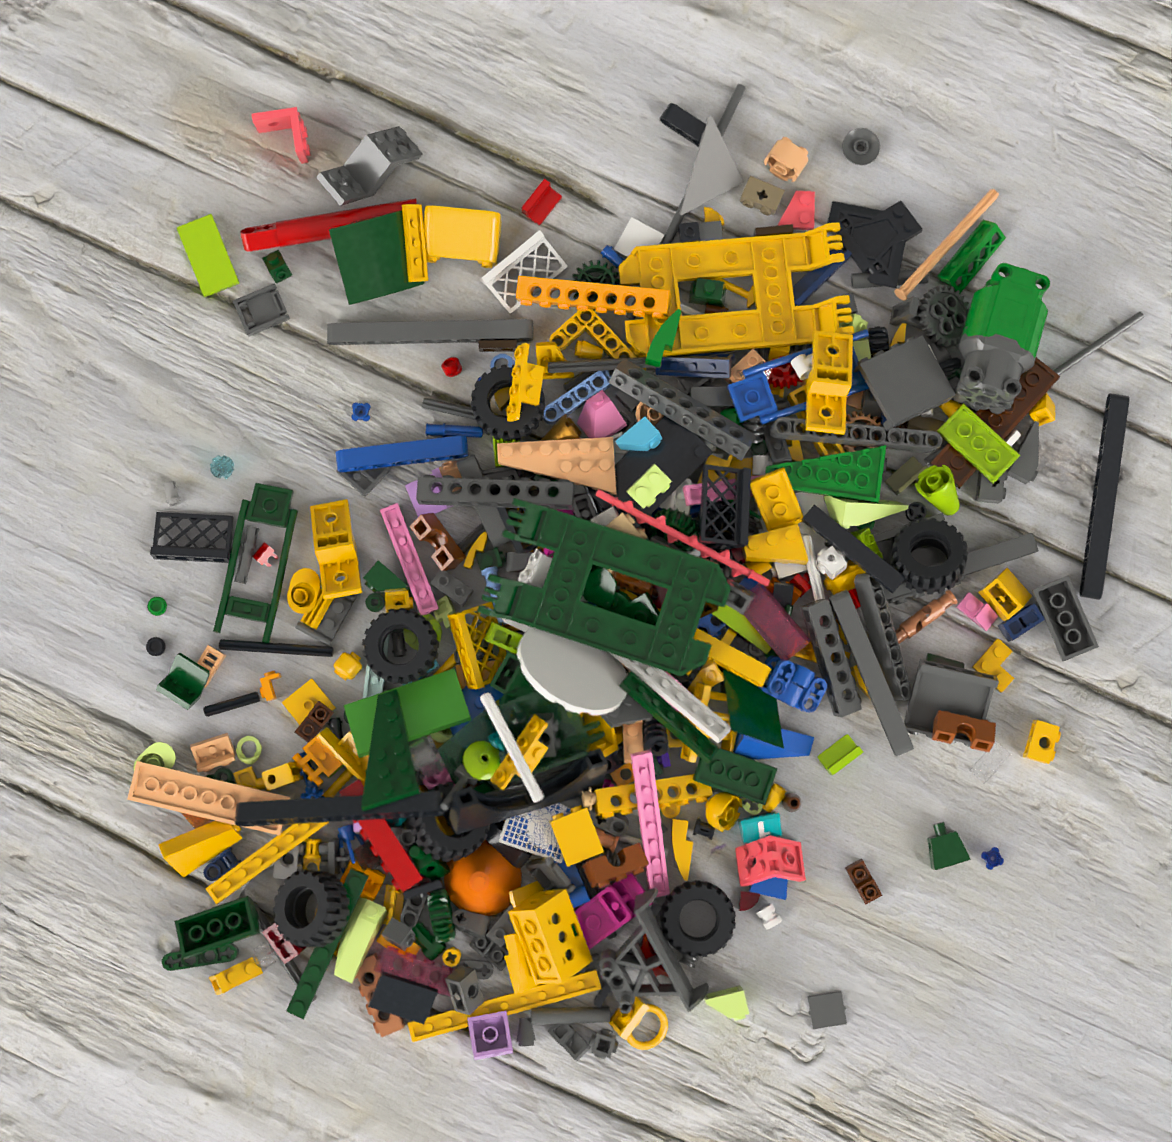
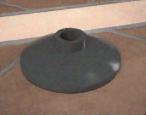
M857 128L845 136L842 150L847 160L851 163L867 165L877 158L880 151V142L872 131L865 128ZM857 147H863V151H858Z

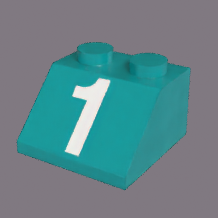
M778 812L738 819L743 843L748 844L767 836H782L781 820Z

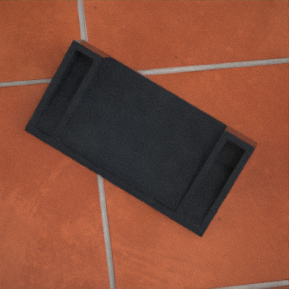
M666 416L662 417L654 425L662 437L657 447L651 448L648 451L629 450L615 464L616 495H610L615 498L618 497L623 502L632 501L634 508L649 516L713 453L695 433ZM655 464L671 480L669 483L670 487L664 493L660 492L655 497L656 501L650 507L646 506L643 509L627 493V490ZM591 488L588 491L605 511L613 507L612 504L595 496L597 490ZM615 507L619 515L622 512L625 515L627 514V512ZM630 515L635 521L633 525L635 528H638L641 524L637 523L636 517Z

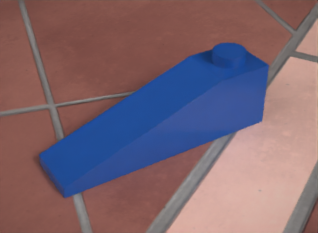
M781 728L783 749L737 733L733 753L753 760L809 756L814 737Z

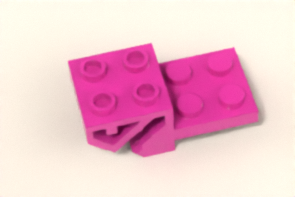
M633 873L628 874L626 879L609 885L589 902L574 911L589 950L636 917L634 913L635 896L646 891Z

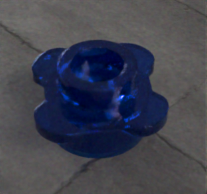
M992 847L990 851H984L981 854V858L985 860L986 868L989 870L1004 863V859L1001 857L997 847Z

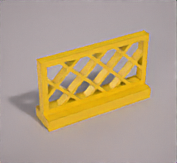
M492 602L480 604L490 609H494ZM480 605L447 615L469 689H480L484 685L490 684L494 678L493 676L496 674L499 662L502 663L507 655L506 650L499 647L497 656L490 653L494 645L492 643H489L487 650L480 647L491 622L498 624L497 617L488 616L486 620L480 616L481 613L474 612L478 610ZM469 613L474 616L471 625L466 623L465 614ZM478 619L485 623L482 631L475 628ZM473 631L480 635L476 644L471 641ZM478 650L485 653L482 662H479L476 658ZM489 656L495 659L492 669L485 665ZM483 668L490 672L487 680L484 681L481 676Z

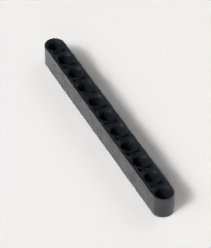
M1109 393L1106 399L1080 582V597L1100 600L1103 594L1129 408V396Z
M439 791L421 792L365 811L361 809L363 795L240 802L236 804L235 825L248 827L441 816L444 814L441 804L445 799V794Z

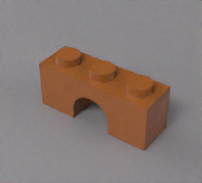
M434 513L421 514L409 526L419 541H427L435 548L436 552L431 557L441 571L455 569L466 558L465 554Z
M939 710L933 723L932 740L951 744L956 733H963L969 737L971 749L990 752L995 743L996 723Z
M640 842L623 848L617 853L620 860L619 867L611 865L606 855L584 864L583 868L591 888L598 886L600 889L610 885L609 881L616 880V882L626 879L628 874L633 873L635 876L643 873L644 868L649 863Z

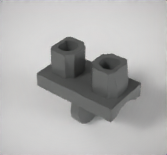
M333 838L330 841L319 844V853L328 854L329 861L320 862L319 871L332 873L336 876V874L340 873V868L346 867V861L351 860L349 854H345V848H339V838Z

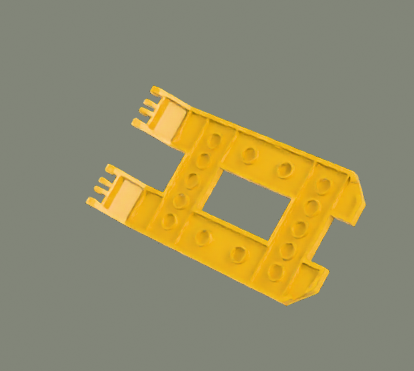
M828 223L805 233L636 246L618 268L621 286L639 285L642 288L670 290L669 317L677 309L681 310L678 282L695 281L697 278L719 279L752 276L756 310L680 315L672 351L664 350L662 357L813 344V333L815 330L848 335L854 334L853 326L839 328V323L852 322V316L848 315L852 313L851 308L847 307L837 310L836 306L839 304H849V295L836 296L814 305L795 306L791 272L812 271L828 264L845 260L843 253L830 255L829 252L830 250H840L843 248V243L840 242L842 241L841 235L827 236L828 232L840 231V223ZM652 299L647 300L645 307H653L655 301ZM645 314L643 319L625 321L626 342L647 357L649 347L656 333L669 317L664 316L663 319L652 318V315Z

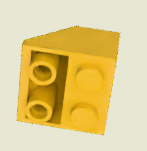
M1008 567L978 592L1003 621L1009 620L1032 598L1029 591Z

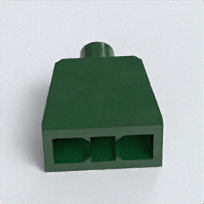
M697 278L691 283L688 303L700 305L708 303L723 307L726 296L725 283L723 281Z
M944 822L933 824L936 835L927 839L932 870H939L971 860L957 831L947 832Z
M417 843L409 847V854L413 859L416 869L433 881L442 878L450 872L447 862H444L442 857L438 860L432 858L433 854L424 853L423 850L425 848L422 845L418 846Z

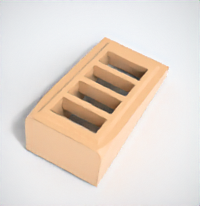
M207 645L198 661L199 665L210 671L205 688L226 657L225 654L210 645ZM210 653L217 657L216 661L209 657ZM206 660H208L209 662H211V663L214 664V665H213V667H210L209 665L205 664L204 662H205Z

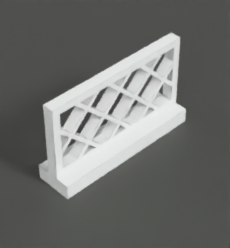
M539 230L484 275L481 281L488 287L505 310L511 314L521 306V302L517 300L516 305L511 309L506 304V295L516 296V293L506 292L507 282L518 283V280L508 279L509 270L519 269V276H521L522 270L533 271L532 277H535V271L546 272L545 278H548V273H553L549 279H554L568 266ZM542 243L548 248L547 256L537 255V247ZM525 257L534 258L533 268L522 267ZM536 258L547 259L546 270L535 269ZM557 260L562 267L557 271L549 270V261ZM496 281H505L504 292L496 291L492 284ZM540 288L535 289L533 291V295L540 290Z

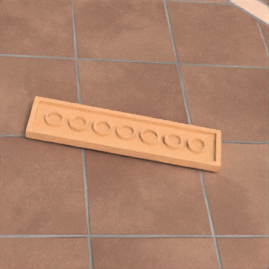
M137 761L127 800L235 825L237 803L290 800V797ZM283 825L248 826L245 828L280 836Z

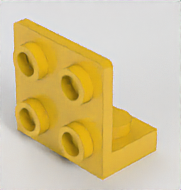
M584 712L583 716L588 736L582 737L580 741L574 744L575 751L586 753L600 748L604 757H607L618 750L614 727L611 728L600 715H590V713Z

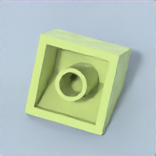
M741 986L708 993L704 998L707 1005L730 1019L741 1020L746 1018L745 1015L749 1014L744 990Z

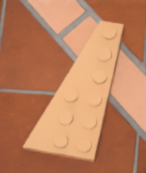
M613 437L497 443L498 464L530 471L534 474L549 476L557 480L567 479L576 485L591 487L595 490L600 489L616 495Z

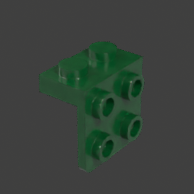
M178 653L168 675L157 685L156 690L186 710H189L200 699L210 672L182 653Z

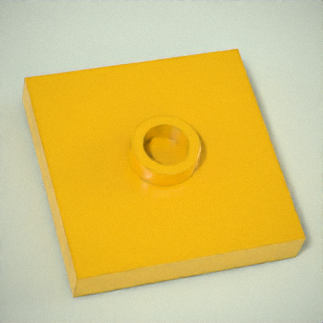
M313 678L281 702L299 725L318 701L332 711L336 709Z

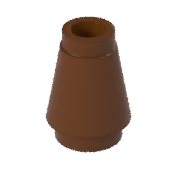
M788 793L782 800V805L786 811L795 812L801 807V798L795 793ZM793 799L797 801L794 807L790 804Z

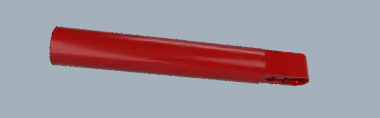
M417 199L277 221L276 223L244 228L240 231L244 250L248 252L331 239L330 228L402 210V205L417 204Z

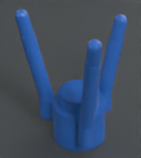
M353 824L338 828L339 848H344L343 841L347 844L352 864H355V858L350 841L355 840L354 836L358 839L365 853L368 856L370 855L360 834L353 832ZM341 868V872L343 874L345 872V868Z

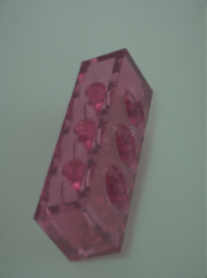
M387 946V949L381 948L373 971L380 974L384 971L437 988L438 994L450 997L445 978L452 973L453 968L442 965L441 968L434 966V961L425 958L423 961L417 960V955L408 952L405 955L398 953L399 949ZM397 958L402 961V967L399 970L393 966L394 960ZM414 965H418L420 967V973L418 976H414L412 974V968ZM433 971L438 973V980L434 983L430 980V975Z

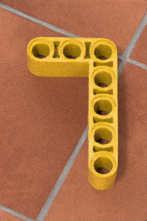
M592 309L577 311L549 339V342H553L557 338L561 339L563 344L558 346V348L562 352L586 331L612 359H618L621 355L637 358ZM587 313L591 316V319L583 321L581 316ZM575 326L577 331L571 334L567 332V328ZM596 327H601L604 332L601 335H597L593 330ZM609 341H614L617 346L610 349L606 344Z

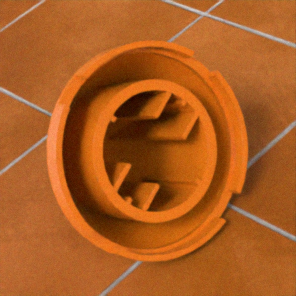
M486 840L467 857H463L458 861H453L452 859L447 862L450 872L444 876L445 889L450 900L459 909L485 916L498 914L511 904L508 892L521 887V868L514 867Z

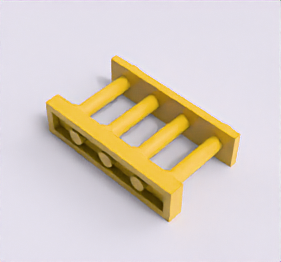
M696 682L693 696L704 705L708 706L710 699L727 702L725 693L711 691L712 686ZM713 711L730 725L729 712L727 714ZM688 719V721L693 726H695L701 733H703L707 738H711L697 725H695L691 720ZM730 730L722 739V749L733 752L737 732ZM683 743L680 758L695 763L698 755Z

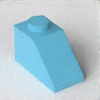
M644 416L615 442L620 450L648 451L651 448L657 447L662 437L660 432Z

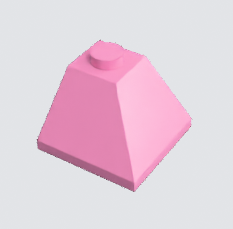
M603 390L586 400L577 424L588 438L611 437L627 426L615 405Z

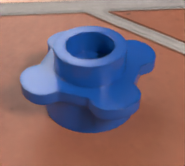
M353 403L351 418L354 421H369L370 404Z

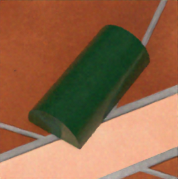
M249 896L174 921L182 959H187L257 935L261 931L257 909Z

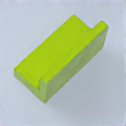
M846 734L820 753L817 758L828 773L834 775L861 755L863 750Z

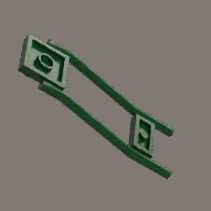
M255 483L251 501L242 500L213 632L221 633L224 616L227 615L266 623L262 642H270L298 510L290 509L293 490ZM245 520L286 528L271 604L230 596Z

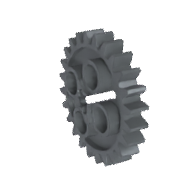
M947 285L937 286L928 290L927 293L923 294L924 298L920 299L922 305L918 306V309L922 311L917 314V316L922 317L919 324H924L921 330H927L926 337L932 336L931 342L937 341V346L943 344L944 347H952L960 344L969 309L966 307L969 302L964 303L965 296L959 297V290L954 292L953 287L947 288Z

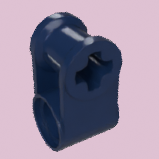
M229 847L204 868V877L209 881H216L242 861L235 857L232 853V848ZM211 867L218 869V875L215 878L209 874Z

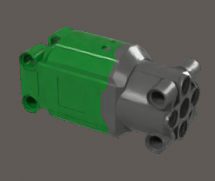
M1000 263L991 275V279L986 282L983 288L974 293L959 344V350L965 361L959 383L953 389L956 394L953 397L955 401H967L974 408L990 409L994 414H1001L1005 409L1011 408L1014 399L1022 388L1019 382L1020 376L1033 367L1048 315V309L1042 301L1043 295L1050 287V280L1047 276L1008 263ZM1036 284H1039L1042 289L1038 288Z

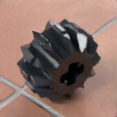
M880 326L869 328L867 339L869 340L871 358L881 350L884 352L889 351L887 329Z

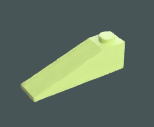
M824 495L829 516L843 528L859 526L907 510L909 505L891 500L879 499V503Z
M359 897L339 942L335 976L353 983L388 914L385 907L371 900Z

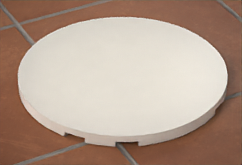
M533 627L528 629L521 638L517 650L518 659H520L522 664L521 669L532 686L554 703L556 701L572 712H587L590 715H601L615 710L626 697L627 693L619 686L627 675L619 660L609 652Z

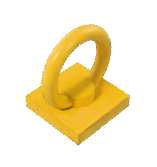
M639 996L635 997L629 1013H622L618 1007L611 1016L610 1022H608L619 1036L627 1040L634 1048L641 1050L657 1046L664 1039L668 1030V1019L665 1012L656 1005L646 1004ZM646 1012H652L660 1019L658 1034L649 1041L642 1042L636 1040L631 1032L640 1023Z

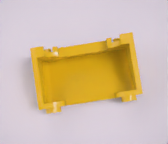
M425 206L423 225L428 263H436L442 257L478 261V263L482 264L483 268H493V266L498 265L502 225L500 213L464 208Z

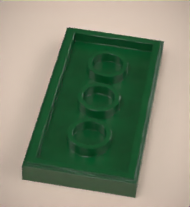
M720 748L708 764L701 758L699 759L692 780L765 805L778 768Z

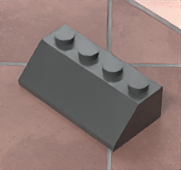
M1069 575L1032 590L1062 662L1099 647Z

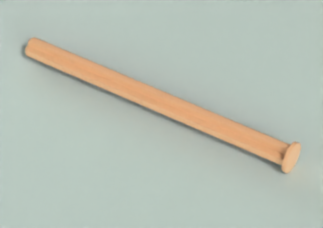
M991 189L900 288L894 290L895 295L903 301L907 299V295L998 198L999 193L995 189Z

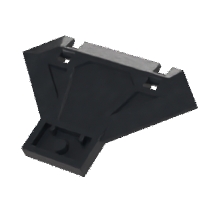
M832 201L828 223H840L841 230L835 235L842 236V241L840 242L843 243L846 251L849 250L852 253L851 257L862 272L867 270L870 272L871 275L867 278L869 282L875 285L897 288L906 241L920 234L923 230L904 203L899 201L883 211Z

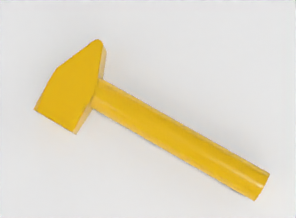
M722 278L710 279L723 281L727 290L746 298L747 308H750L755 303L753 285L750 291H747Z

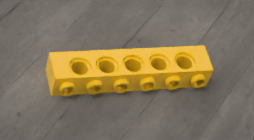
M694 774L655 780L659 809L669 808L670 804L676 803L678 806L688 805L689 801L696 800V803L708 801L707 798L713 795L712 788L692 780ZM635 783L593 791L596 795V804H594L596 816L602 815V818L613 817L614 813L621 812V815H628L633 813L632 810H638L637 803L630 801V795L636 796ZM686 786H691L694 789V794H689L686 791ZM673 789L675 797H670L667 790ZM611 798L618 799L619 806L612 805Z

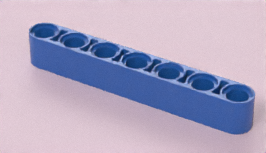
M461 435L343 449L336 451L335 455L337 471L351 472L465 458L469 456L467 437Z

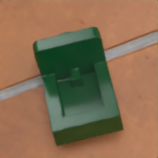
M279 249L262 258L276 284L292 276Z

